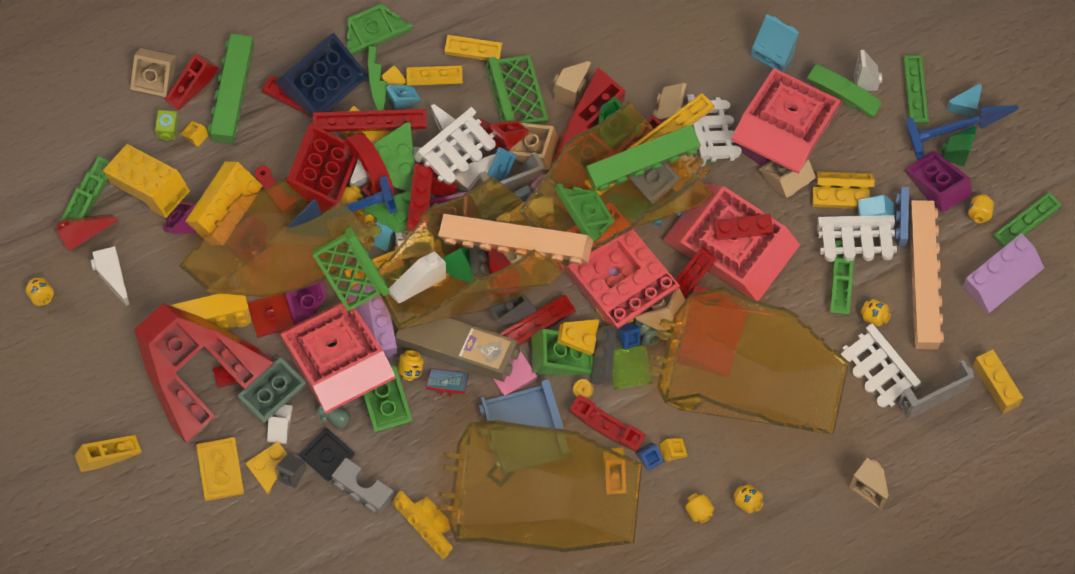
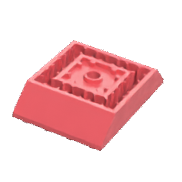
M773 68L744 112L731 141L799 174L840 109L843 101Z
M706 183L703 189L707 192V195L691 208L685 210L663 241L691 260L699 249L704 246L718 258L709 272L758 303L798 250L800 244L786 226L773 218L774 232L771 235L716 241L714 220L764 215L766 213L725 186Z
M609 203L606 207L615 222L592 245L588 263L581 262L580 265L563 259L559 264L595 310L597 309L601 313L605 322L618 329L678 289L680 285L613 204ZM577 225L567 231L582 234ZM617 269L620 273L617 276H612L609 274V271Z
M342 301L277 333L325 413L396 378L382 348L356 308L347 311ZM331 343H337L334 347H328Z

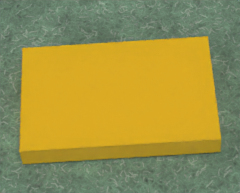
M235 437L196 444L205 501L243 495L244 488Z

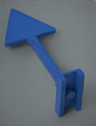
M1018 105L984 107L979 109L980 115L977 117H970L918 131L912 117L906 119V128L918 160L925 157L922 142L928 141L929 138L966 128L979 122L981 129L1017 111L1019 108Z
M387 176L379 178L382 191L375 193L371 197L325 213L321 212L316 199H313L285 228V232L330 237L326 221L384 202L390 214L397 212L393 191L389 186Z

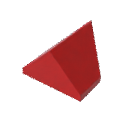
M518 120L492 123L491 127L484 129L489 134L492 133L494 139L508 151L529 133V130Z

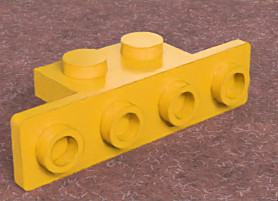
M399 491L392 504L442 559H445L453 546L442 534L449 531L453 524L428 496L414 504L403 491Z

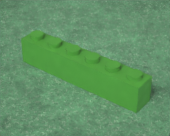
M231 34L230 40H226L225 51H227V54L222 59V68L224 69L223 73L219 74L218 84H220V88L215 93V101L217 103L212 108L211 116L213 117V122L209 123L208 134L211 135L213 142L235 143L254 49L253 36Z
M691 124L588 165L584 171L593 191L599 189L602 192L609 189L613 183H617V185L628 181V177L634 175L637 178L644 175L648 169L654 171L663 167L662 164L666 162L672 164L679 161L681 156H692L697 153L701 144Z

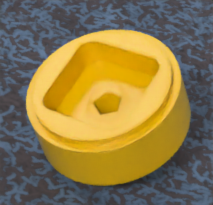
M586 379L578 380L573 386V392L576 397L580 394L588 399L593 394V385Z

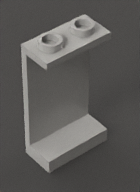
M534 152L521 166L520 170L522 173L494 184L491 182L487 172L484 171L478 174L467 190L475 205L532 184L544 169L543 161Z
M964 360L961 361L955 373L957 381L919 400L910 387L903 390L898 405L907 420L968 390L974 377L973 369Z

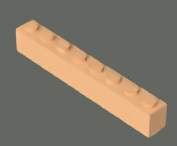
M912 200L909 206L915 349H938L940 343L944 341V333L940 331V325L943 324V314L939 313V307L942 306V296H939L938 289H941V278H938L940 260H937L940 245L936 243L939 226L935 225V219L938 218V208H935L934 201Z
M449 214L443 215L438 235L448 245L459 243L467 248L479 246L480 249L491 251L492 248L506 254L512 251L520 256L532 254L533 257L539 259L551 257L552 260L562 262L564 259L580 265L581 262L588 263L593 240L588 235Z

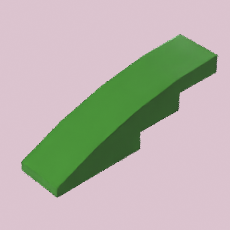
M369 46L368 70L372 100L375 111L385 110L387 81H381L382 64H376L377 48Z
M814 64L806 78L823 92L842 100L843 103L852 109H859L869 118L875 116L882 104L879 99L866 90L818 64Z
M100 156L97 157L91 171L87 172L80 188H76L61 221L88 216L108 182V178L102 170L110 161Z
M841 241L835 242L836 248L842 247ZM836 254V259L833 261L830 313L849 315L854 260L846 261L843 254Z

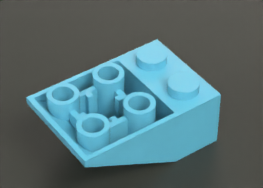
M767 14L752 47L751 57L772 69L776 68L784 72L794 58L799 32L794 27L782 23L777 17Z

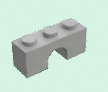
M345 458L332 475L333 485L340 491L345 490L348 492L349 497L354 501H361L371 513L376 512L380 515L393 499L394 491L379 480L369 488L360 487L357 482L363 475L362 468Z

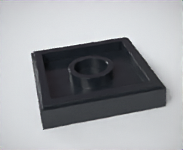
M325 428L299 454V457L329 482L332 479L333 473L344 459L350 460L355 455V452L328 428Z

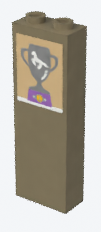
M410 305L395 336L398 347L416 351L422 355L502 382L505 381L507 376L511 375L513 370L512 363L514 359H518L520 354L517 340Z

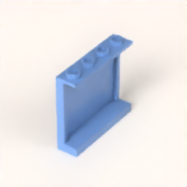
M549 379L541 381V386L489 400L481 397V404L478 405L481 416L485 415V431L491 435L492 440H489L492 452H496L495 464L497 470L501 469L502 475L570 457L571 449Z

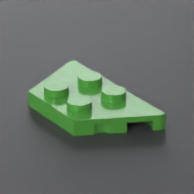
M379 4L348 18L347 49L352 55H356L369 49V46H377L412 31L413 26L401 20L399 15L389 11L383 4Z
M406 122L375 142L374 146L386 166L393 187L409 191L412 188L415 158L411 122Z
M560 183L554 188L583 235H588L593 240V244L615 222L597 191L583 190L579 187H573V189L563 188V184Z
M411 190L394 196L397 212L390 214L384 202L363 208V213L366 216L371 214L376 217L377 222L388 226L389 229L396 233L406 230ZM429 203V210H428V219H427V222L430 221V216H431V214H430V203Z

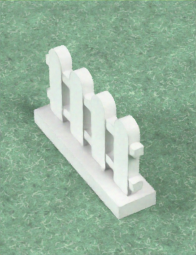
M694 94L686 95L683 107L695 98ZM720 97L710 100L715 108L709 113H718V115H705L692 125L701 144L697 153L694 154L695 158L702 164L701 166H705L707 159H710L711 162L724 158L734 161L735 158L740 156L742 151L739 146H732L731 144L733 143L731 139L735 131L728 130V127L733 125L734 118L730 115H724V112L729 110L730 103L727 100H721ZM709 128H722V131H710ZM713 143H725L726 146H713Z
M472 107L418 150L414 156L418 163L424 159L426 161L424 165L427 168L430 166L438 174L439 177L437 179L440 182L443 180L446 184H452L456 179L453 173L454 170L457 169L458 172L465 173L469 168L466 160L470 158L473 162H478L482 158L480 151L482 147L487 151H491L495 147L494 135L492 133L488 135L480 126L481 121L473 118L476 111ZM470 133L479 144L475 146L466 135ZM451 137L453 140L449 143L447 139ZM455 144L464 151L465 155L463 157L453 147ZM442 155L452 164L450 168L440 159Z
M894 215L818 217L817 234L819 238L823 239V248H820V255L824 254L825 260L829 262L836 259V254H843L846 261H853L855 254H862L864 260L871 261L875 253H881L884 260H891L893 254L897 253V246H893L892 236H895V230H893L895 223ZM854 237H860L861 247H855ZM873 237H879L880 247H874ZM835 238L842 239V247L836 248Z
M870 324L866 327L867 334L865 336L861 333L858 336L859 340L852 346L848 347L845 345L843 347L844 352L841 353L840 358L845 364L851 361L855 363L856 366L853 368V376L855 378H862L865 375L868 379L865 383L866 392L873 393L876 390L879 392L880 396L877 398V405L879 407L885 408L889 405L892 408L895 405L893 401L902 395L903 390L912 387L916 391L921 387V381L877 328ZM876 344L879 349L876 350L872 345ZM868 349L872 354L860 362L857 357ZM888 358L891 364L888 365L885 359ZM881 364L884 369L872 377L869 371ZM898 373L902 375V379L897 376ZM893 378L896 384L885 392L881 386Z

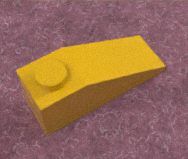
M136 435L82 444L76 452L75 458L80 471L86 472L141 454L142 451Z

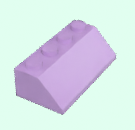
M1021 233L965 279L962 287L989 314L1041 272L1044 266L1035 247Z
M361 284L355 285L350 290L359 291ZM365 285L363 292L369 293L375 290V288L371 285ZM381 293L357 306L356 310L382 348L386 358L398 356L388 299L387 295L383 296ZM348 294L347 299L353 302L356 300L357 295Z

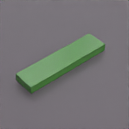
M904 55L903 66L908 118L913 117L916 125H928L922 55Z
M1048 192L993 234V238L1004 248L1021 233L1024 236L1058 211L1062 204Z

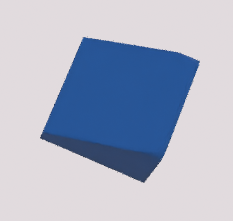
M628 323L617 329L622 349L625 350L640 345L639 326L634 323Z
M649 443L636 451L637 456L647 471L664 462L657 445L654 443Z

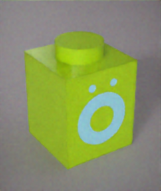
M158 110L155 128L158 139L163 141L176 140L179 122L177 112Z

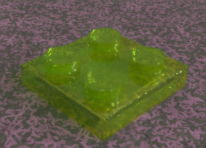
M646 345L631 347L625 350H614L612 369L614 390L653 383Z

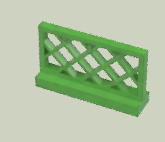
M530 55L496 60V57L488 58L486 70L501 122L514 121L516 111L525 116L524 120L519 121L520 123L540 124L548 122L549 119ZM526 61L528 68L524 71L517 64ZM506 64L511 67V70L507 74L501 70L500 65ZM513 70L522 74L519 80L510 75ZM525 76L532 80L533 84L530 87L521 82ZM507 79L516 84L513 90L505 86ZM518 86L527 90L524 97L515 92ZM529 93L537 97L535 103L526 98ZM512 95L521 100L517 106L509 100ZM523 102L532 107L528 113L519 108ZM534 109L541 112L542 117L536 118L532 116V111Z
M352 226L345 229V234L311 252L347 311L356 308L381 293L383 296L390 293L386 281ZM346 241L348 244L346 251L337 250L338 244ZM324 252L331 253L329 260L320 259L318 255ZM335 254L344 255L341 263L332 261ZM348 256L356 258L355 265L345 264ZM330 266L340 267L337 275L329 273ZM344 268L352 269L350 277L341 276ZM356 271L365 272L364 278H354ZM339 280L349 281L346 289L338 288ZM353 282L361 284L359 291L350 290ZM365 285H371L375 288V290L369 293L363 292ZM348 294L357 295L356 300L348 304L346 301Z

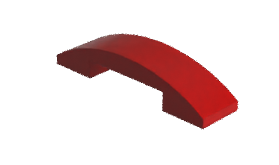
M363 132L346 137L345 140L352 154H357L372 183L370 189L373 195L382 191L379 178L387 176L389 186L392 188L393 195L395 196L386 166L369 138Z
M580 394L578 395L569 412L599 434L619 445L637 451L646 436L645 433L631 425H625L595 407L596 404Z

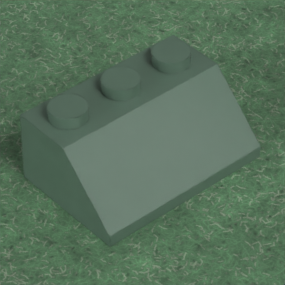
M280 357L246 389L238 394L237 397L240 405L252 417L265 423L303 389L307 382Z

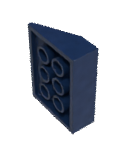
M333 32L275 82L287 97L313 116L315 112H329L369 75Z

